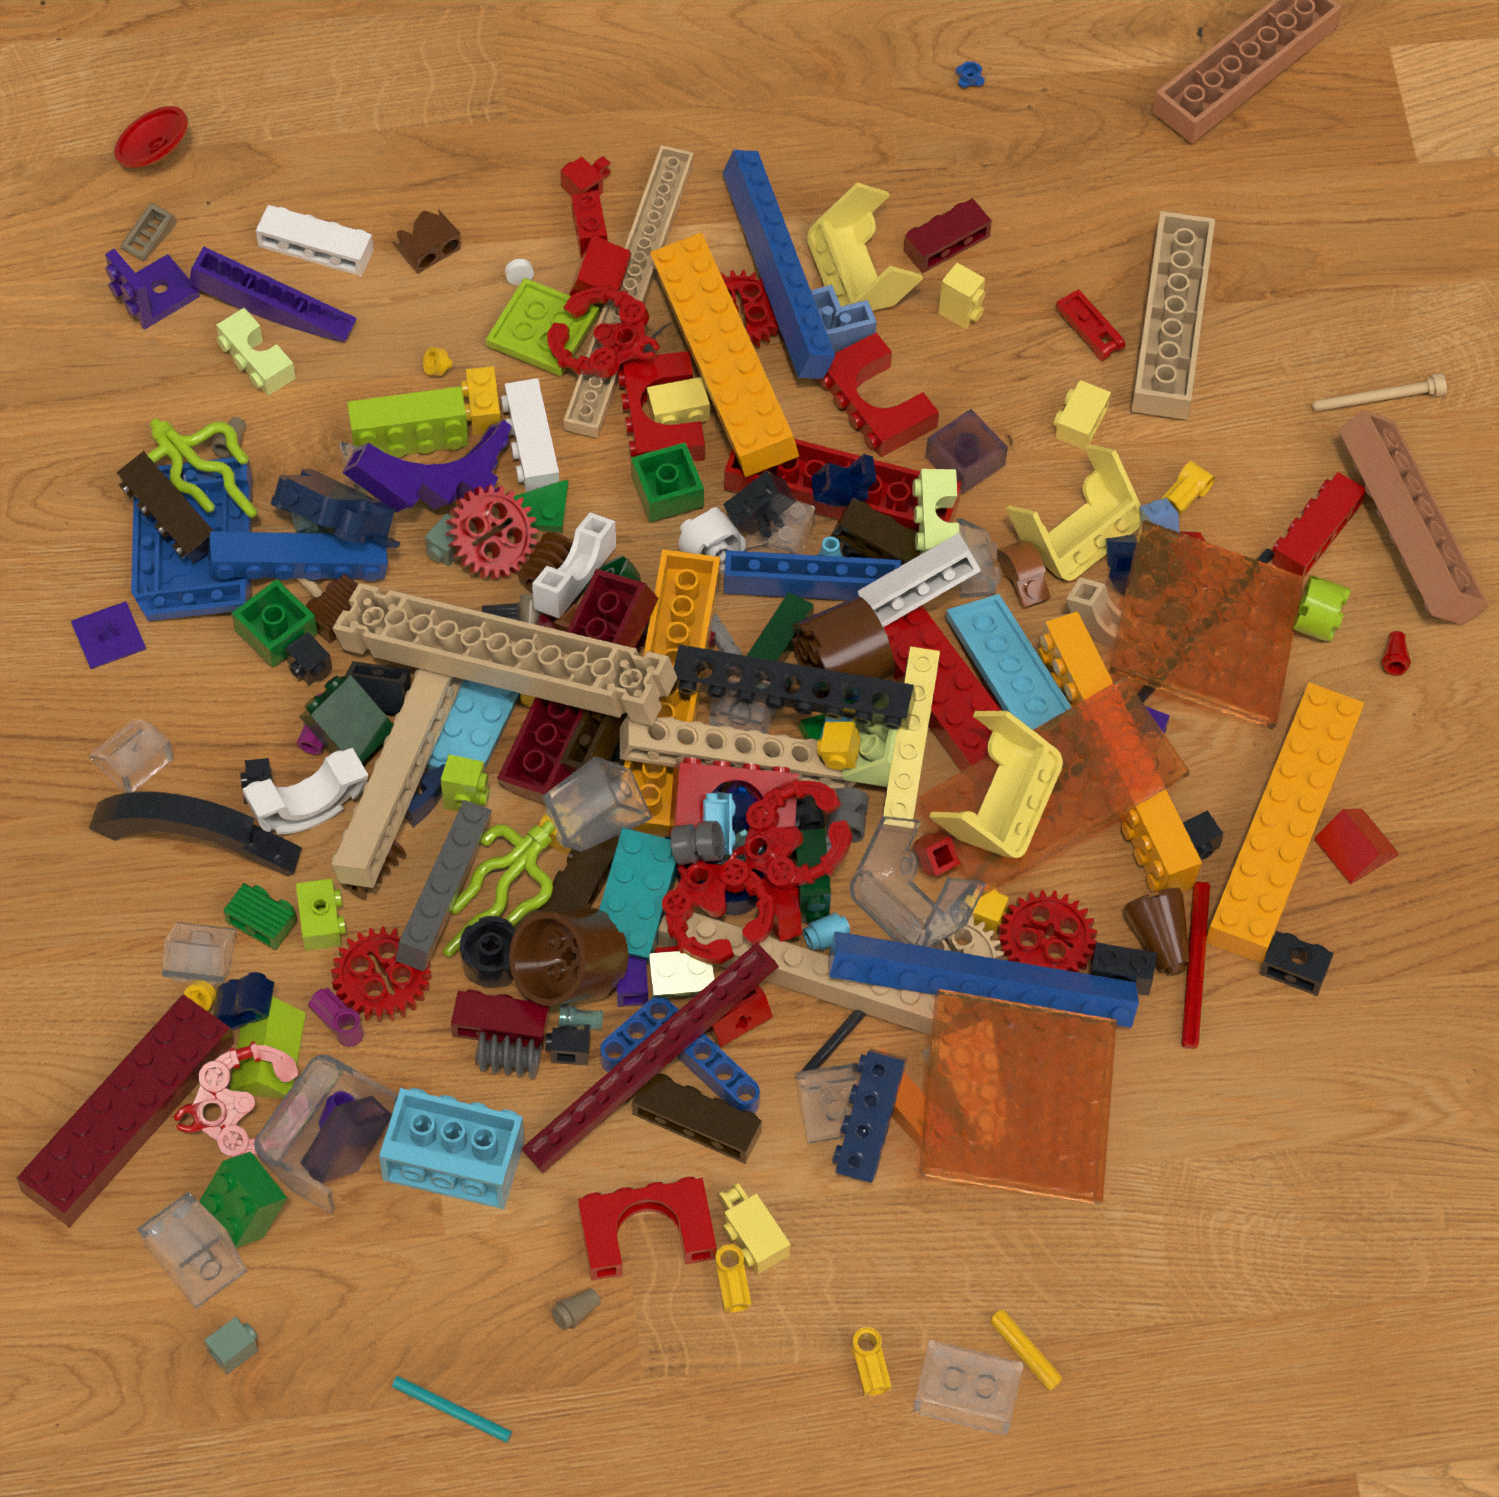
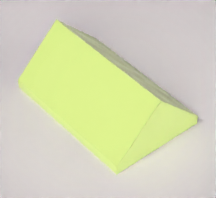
M878 700L874 707L883 709L889 702L887 700ZM853 720L852 722L855 723L861 737L855 769H843L842 778L847 781L888 787L897 730L886 728L882 723L871 722V724L865 725Z

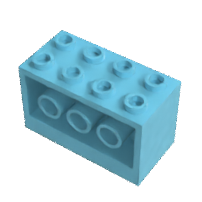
M400 1088L379 1154L383 1181L505 1210L522 1153L521 1148L525 1142L523 1117L507 1109L501 1111L488 1109L487 1106L478 1102L467 1104L458 1102L457 1099L448 1095L437 1097L429 1095L418 1088H410L409 1090Z

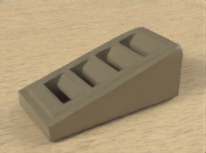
M151 202L120 247L144 262L172 231L177 220L173 214ZM155 219H157V220L161 221V224L158 225V224L154 223L153 221H154ZM148 227H151V228L155 229L156 231H155V233L153 234V233L149 232V231L146 230V229H147ZM143 234L150 238V240L146 242L139 237ZM135 242H137L138 244L142 245L144 249L140 251L132 245Z

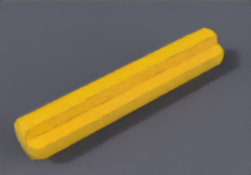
M1005 1310L997 1311L991 1317V1324L1048 1390L1056 1388L1062 1382V1376Z

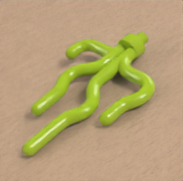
M156 418L150 422V427L153 429L151 437L159 446L147 455L154 463L165 455L170 457L172 461L170 481L179 492L191 495L206 512L210 513L215 508L214 503L198 486L182 480L183 455L199 471L220 473L223 476L225 490L248 517L253 518L257 515V509L236 486L235 474L231 467L224 462L203 460L191 448V446L202 443L216 433H222L226 437V446L230 454L241 465L246 464L249 457L238 445L237 433L232 426L224 422H213L192 435L184 436L179 434L168 421L161 422Z
M547 820L541 827L535 824L524 838L505 824L492 826L484 833L481 844L484 846H489L497 837L503 836L515 848L505 856L485 860L477 866L472 873L469 885L457 897L451 913L454 915L460 913L476 896L487 873L495 869L509 868L497 882L495 890L496 899L493 906L489 910L475 915L443 949L445 956L452 957L460 949L461 935L469 924L471 926L485 916L499 917L502 914L508 900V888L525 868L529 875L541 885V890L535 897L519 904L506 917V920L515 927L527 913L542 907L549 900L553 891L552 880L548 874L538 867L536 860L539 853L552 842L549 835L556 829L552 822Z

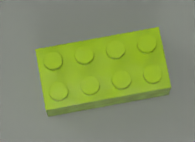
M461 386L347 402L354 450L369 442L383 452L399 458L408 454H427L437 450H456L469 446L466 410Z

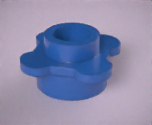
M968 61L958 66L956 74L960 78L958 81L959 86L962 88L974 85L982 86L985 82L984 77L981 75L982 66L973 61Z

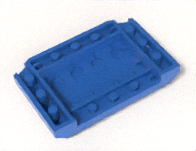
M234 457L206 460L224 462L231 467L235 474L236 486L252 503V475L249 460L244 465L238 463ZM189 462L183 463L182 480L198 486L214 503L215 508L210 513L206 512L191 495L181 494L214 532H252V518L248 517L229 496L224 488L223 476L217 472L199 471ZM172 464L157 466L170 480ZM135 496L133 497L131 592L148 621L233 612L251 599V579L247 577H231L229 579L209 577L208 552L194 564L187 556L181 559L171 546L174 544V541L169 536L164 539L153 526L157 523L152 516L146 518L136 506L139 501Z

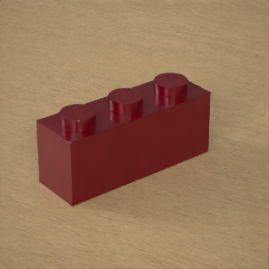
M971 198L964 203L956 204L951 210L942 215L934 216L924 225L909 230L905 234L903 251L923 274L989 238L992 220L978 203Z
M473 989L467 991L458 990L451 1020L452 1037L478 1040L480 1033L484 1032L486 1042L490 1041L493 1034H497L498 1043L501 1044L507 1035L511 1045H514L517 1038L521 1037L523 1047H526L529 1040L533 1039L535 1048L538 1049L542 1043V1050H544L550 1020V1007L535 1003L530 999H514L507 994L493 996Z

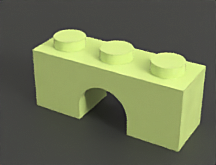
M245 308L216 325L218 345L224 352L228 351L233 356L234 363L241 371L245 370L249 374V379L256 389L261 388L269 396L296 379L293 362L277 344L265 351L253 349L263 342L261 327Z
M921 469L918 479L913 480V496L918 497V506L914 508V522L919 523V533H916L915 547L916 550H920V555L959 533V523L945 522L937 516L935 511L939 508H953L957 498L956 470Z

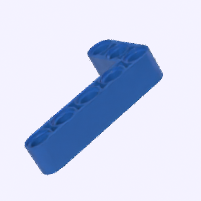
M655 997L649 1000L601 1043L600 1058L602 1068L609 1072L678 1012L679 1009L663 997ZM655 1013H663L666 1015V1017H664L663 1019H656L652 1017V1015H654ZM639 1032L642 1033L644 1036L635 1039L632 1038L630 1035L632 1033ZM704 1033L677 1056L719 1098L728 1102L730 1107L740 1111L748 1110L754 1114L757 1112L760 1104L759 1085ZM611 1052L621 1054L618 1058H610L607 1055ZM704 1053L709 1055V1058L701 1060L695 1056ZM720 1074H728L731 1076V1078L728 1080H720L719 1078H717V1076ZM742 1094H749L753 1097V1099L749 1101L741 1100L739 1096Z

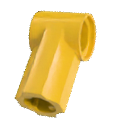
M1190 461L1182 469L1174 485L1161 499L1167 498L1178 512V515L1181 516L1198 496L1202 498L1207 494L1215 481V476L1195 462Z
M734 1244L723 1245L716 1253L715 1272L718 1276L724 1312H742L752 1307L744 1267V1254ZM725 1258H732L738 1264L735 1267L727 1268L721 1261Z
M863 1327L854 1334L850 1352L856 1362L864 1396L872 1397L890 1391L892 1385L881 1348V1336L879 1332L871 1327ZM862 1340L870 1341L874 1349L864 1351L858 1346V1342Z

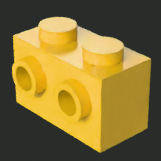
M494 366L466 369L467 380L461 381L463 398H469V404L464 405L467 421H471L473 435L484 434L489 426L500 421Z

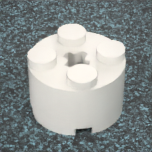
M717 507L711 508L695 519L686 520L680 527L682 532L678 541L680 551L720 557L721 574L725 572L726 550L745 551V538L726 514Z

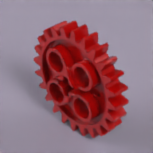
M731 270L730 277H726L721 272L720 274L740 316L739 307L736 305L735 291L739 293L743 324L751 343H754L758 348L760 347L761 339L769 343L770 334L778 335L779 325L762 279H756V272H753L750 277L746 276L745 270L741 271L740 276H736L735 272Z
M492 485L486 486L484 490L479 486L474 489V493L471 491L464 493L465 499L460 498L455 501L459 508L454 507L450 509L449 512L455 518L447 520L446 524L452 526L453 530L446 532L445 535L453 537L454 541L450 542L447 546L456 547L457 551L452 557L457 558L461 556L463 558L460 564L461 568L468 564L471 565L469 574L472 575L480 570L481 579L489 574L492 580L499 578V575L502 578L510 576V571L513 574L519 572V565L524 566L527 560L525 556L529 557L532 552L529 546L538 543V541L531 538V535L538 532V529L530 527V523L534 522L536 518L527 517L526 515L531 507L522 508L521 504L524 498L521 497L514 500L513 490L504 495V486L496 488L495 491ZM492 506L498 509L499 519L492 515ZM508 518L512 520L509 525L495 532L492 537L481 541L475 547L472 545L474 540L491 531L493 527L502 524ZM469 521L476 524V534L472 533L469 529ZM508 531L512 532L515 537L514 544L510 543L507 538ZM485 545L492 550L491 559L485 555Z
M1041 890L1039 898H1036L1032 892H1029L1027 902L1023 898L1018 897L1017 907L1010 904L1008 914L1002 915L1001 922L1003 924L999 925L998 933L1001 934L998 940L1001 942L1000 945L1003 946L1001 951L1004 952L1003 956H1009L1007 961L1079 973L1078 968L1086 970L1087 960L1092 961L1094 956L1092 950H1095L1097 942L1094 940L1097 936V929L1092 928L1094 918L1085 919L1088 909L1078 910L1079 900L1071 904L1068 903L1069 894H1065L1062 899H1058L1057 891L1054 890L1051 897H1046L1044 890ZM1041 916L1045 918L1046 921L1039 922L1036 921L1033 917ZM1070 928L1074 933H1064L1061 929ZM1030 941L1034 945L1028 947L1023 945L1021 942ZM1055 952L1059 953L1062 957L1056 959L1049 954Z
M382 926L380 934H375L371 927L369 928V936L365 937L361 932H357V942L348 938L347 946L349 949L339 947V956L341 958L333 959L334 967L336 968L331 969L332 978L335 979L332 981L333 990H338L336 996L340 1000H344L343 1003L348 1008L353 1006V1010L358 1015L363 1011L365 1021H368L372 1014L377 1016L378 1023H381L383 1015H388L389 1019L394 1021V1013L399 1012L401 1016L405 1017L406 1007L416 1010L415 999L419 1001L425 1000L422 991H429L430 986L427 980L432 979L431 970H428L431 968L430 960L425 971L397 962L396 955L401 937H398L397 928H394L391 934H386L385 926ZM388 952L395 954L391 958L381 957L384 953ZM368 954H373L382 975H387L388 985L395 995H390L383 977L380 973H376L375 964ZM359 966L367 967V969L362 972L354 971V969ZM402 976L409 978V980L403 983L395 981ZM373 990H379L382 992L378 996L368 995V993Z

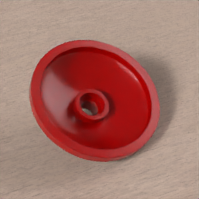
M176 106L160 107L142 115L132 122L118 138L114 148L116 159L122 166L129 168H143L163 161L177 149L185 137L188 127L187 115L181 108Z

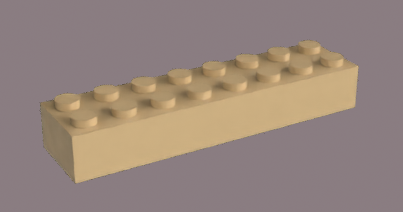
M1160 211L1131 412L1188 419L1215 218Z

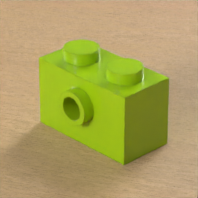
M448 754L441 777L444 809L459 811L463 800L480 806L487 805L490 788H487L489 774L484 772V761Z
M332 878L296 883L305 951L341 946L340 935L346 934L344 916L337 915V908L342 907L340 889L334 890Z

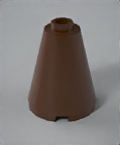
M1180 888L1163 889L1158 891L1159 895L1151 897L1147 894L1132 900L1124 906L1127 918L1146 949L1157 953L1156 965L1160 972H1167L1168 976L1183 973L1186 971L1185 966L1190 963L1184 897Z

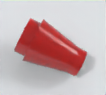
M1393 631L1388 635V642L1381 661L1385 671L1391 675H1402L1407 672L1411 665L1406 635L1401 631Z

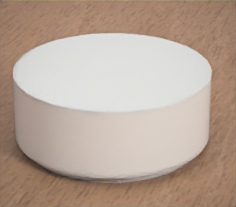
M515 259L505 267L507 281L512 285H520L524 277L532 280L534 276L532 264L526 259Z

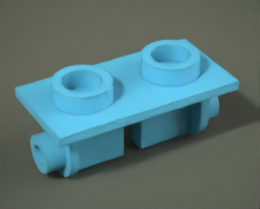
M723 792L706 793V799H703V821H718L720 823L725 841L724 854L732 855V848L735 845V833L732 830L735 802L732 799V794Z

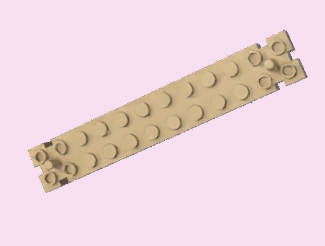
M363 583L358 584L349 599L352 607L350 611L343 610L332 628L343 650L364 654L365 651L370 650L375 658L619 718L626 712L631 721L651 726L662 708L659 697H667L677 680L669 656L647 651L645 656L641 657L636 648L392 590L383 595L379 587Z

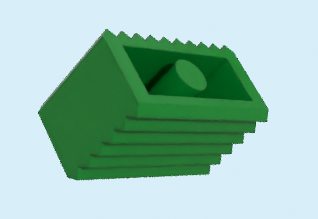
M243 883L224 908L225 920L229 925L236 927L273 950L278 949L297 923L294 908L290 903L283 899L277 902L270 898L268 892L258 885H254L252 888Z

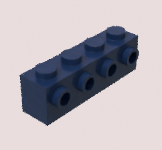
M872 1048L868 1050L867 1055L861 1054L857 1072L862 1073L859 1086L853 1084L850 1093L849 1103L854 1105L851 1116L845 1115L842 1123L841 1133L846 1135L843 1146L837 1145L832 1163L838 1164L835 1173L871 1183L875 1180L907 1058Z

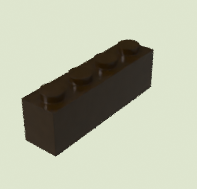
M144 451L116 472L122 481L118 484L128 498L133 495L139 501L136 506L146 518L152 516L157 523L153 526L164 539L169 536L174 541V544L171 546L181 559L187 556L194 564L208 552L210 532L214 531Z
M852 498L843 509L830 536L837 538L839 542L868 558L901 560V566L920 555V550H916L915 547L916 530L904 527L891 516L883 515L872 509L866 502L856 500L855 498Z
M585 709L560 763L574 777L599 784L620 740V726L628 713L625 712L619 718Z
M600 815L595 817L592 824L587 823L581 834L582 841L578 847L574 846L571 849L566 861L568 863L564 871L559 870L553 880L551 897L542 907L538 908V911L548 912L591 908L608 880L622 828L625 827Z
M657 1073L643 1085L632 1101V1115L746 1164L761 1134L762 1120L758 1119V1116L748 1110L740 1111L730 1107L729 1103L717 1097L712 1099L703 1095L700 1090L693 1086L686 1085L684 1087L677 1084L672 1078L663 1073Z

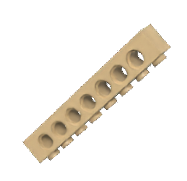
M627 715L620 726V759L674 767L675 764L683 762V758L701 759V764L713 765V761L731 762V767L742 768L743 764L761 765L760 770L772 771V767L780 766L790 768V773L799 774V781L821 782L834 790L845 787L852 788L856 783L843 779V770L826 768L822 757L818 756V740L815 739L803 740L791 738L784 734H763L758 730L744 731L733 729L730 726L717 727L705 725L699 721H678L672 717H656L651 726L631 721Z

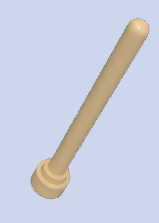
M1443 373L1430 375V378H1426L1425 382L1316 400L1313 402L1312 408L1314 411L1319 412L1422 393L1433 395V397L1444 396L1447 394V384Z

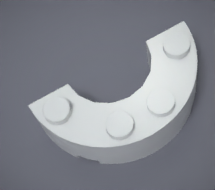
M350 748L344 751L333 752L325 758L323 765L315 774L296 785L277 787L271 779H267L262 782H253L242 790L245 800L263 830L269 832L271 831L270 829L276 830L277 834H292L318 826L343 811L344 807L342 804L350 797L356 799L368 780V774L354 749Z

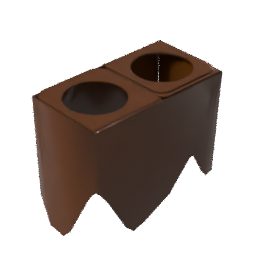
M438 210L439 215L422 211L414 222L413 233L399 230L397 237L400 244L392 241L417 274L461 249L460 232L440 210Z

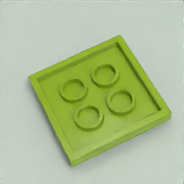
M524 277L487 336L486 346L562 377L566 368H559L558 361L548 346L547 332L554 322L566 324L570 330V338L564 348L570 350L573 354L572 357H574L597 319L599 307L590 305L585 314L579 318H573L563 308L571 296Z

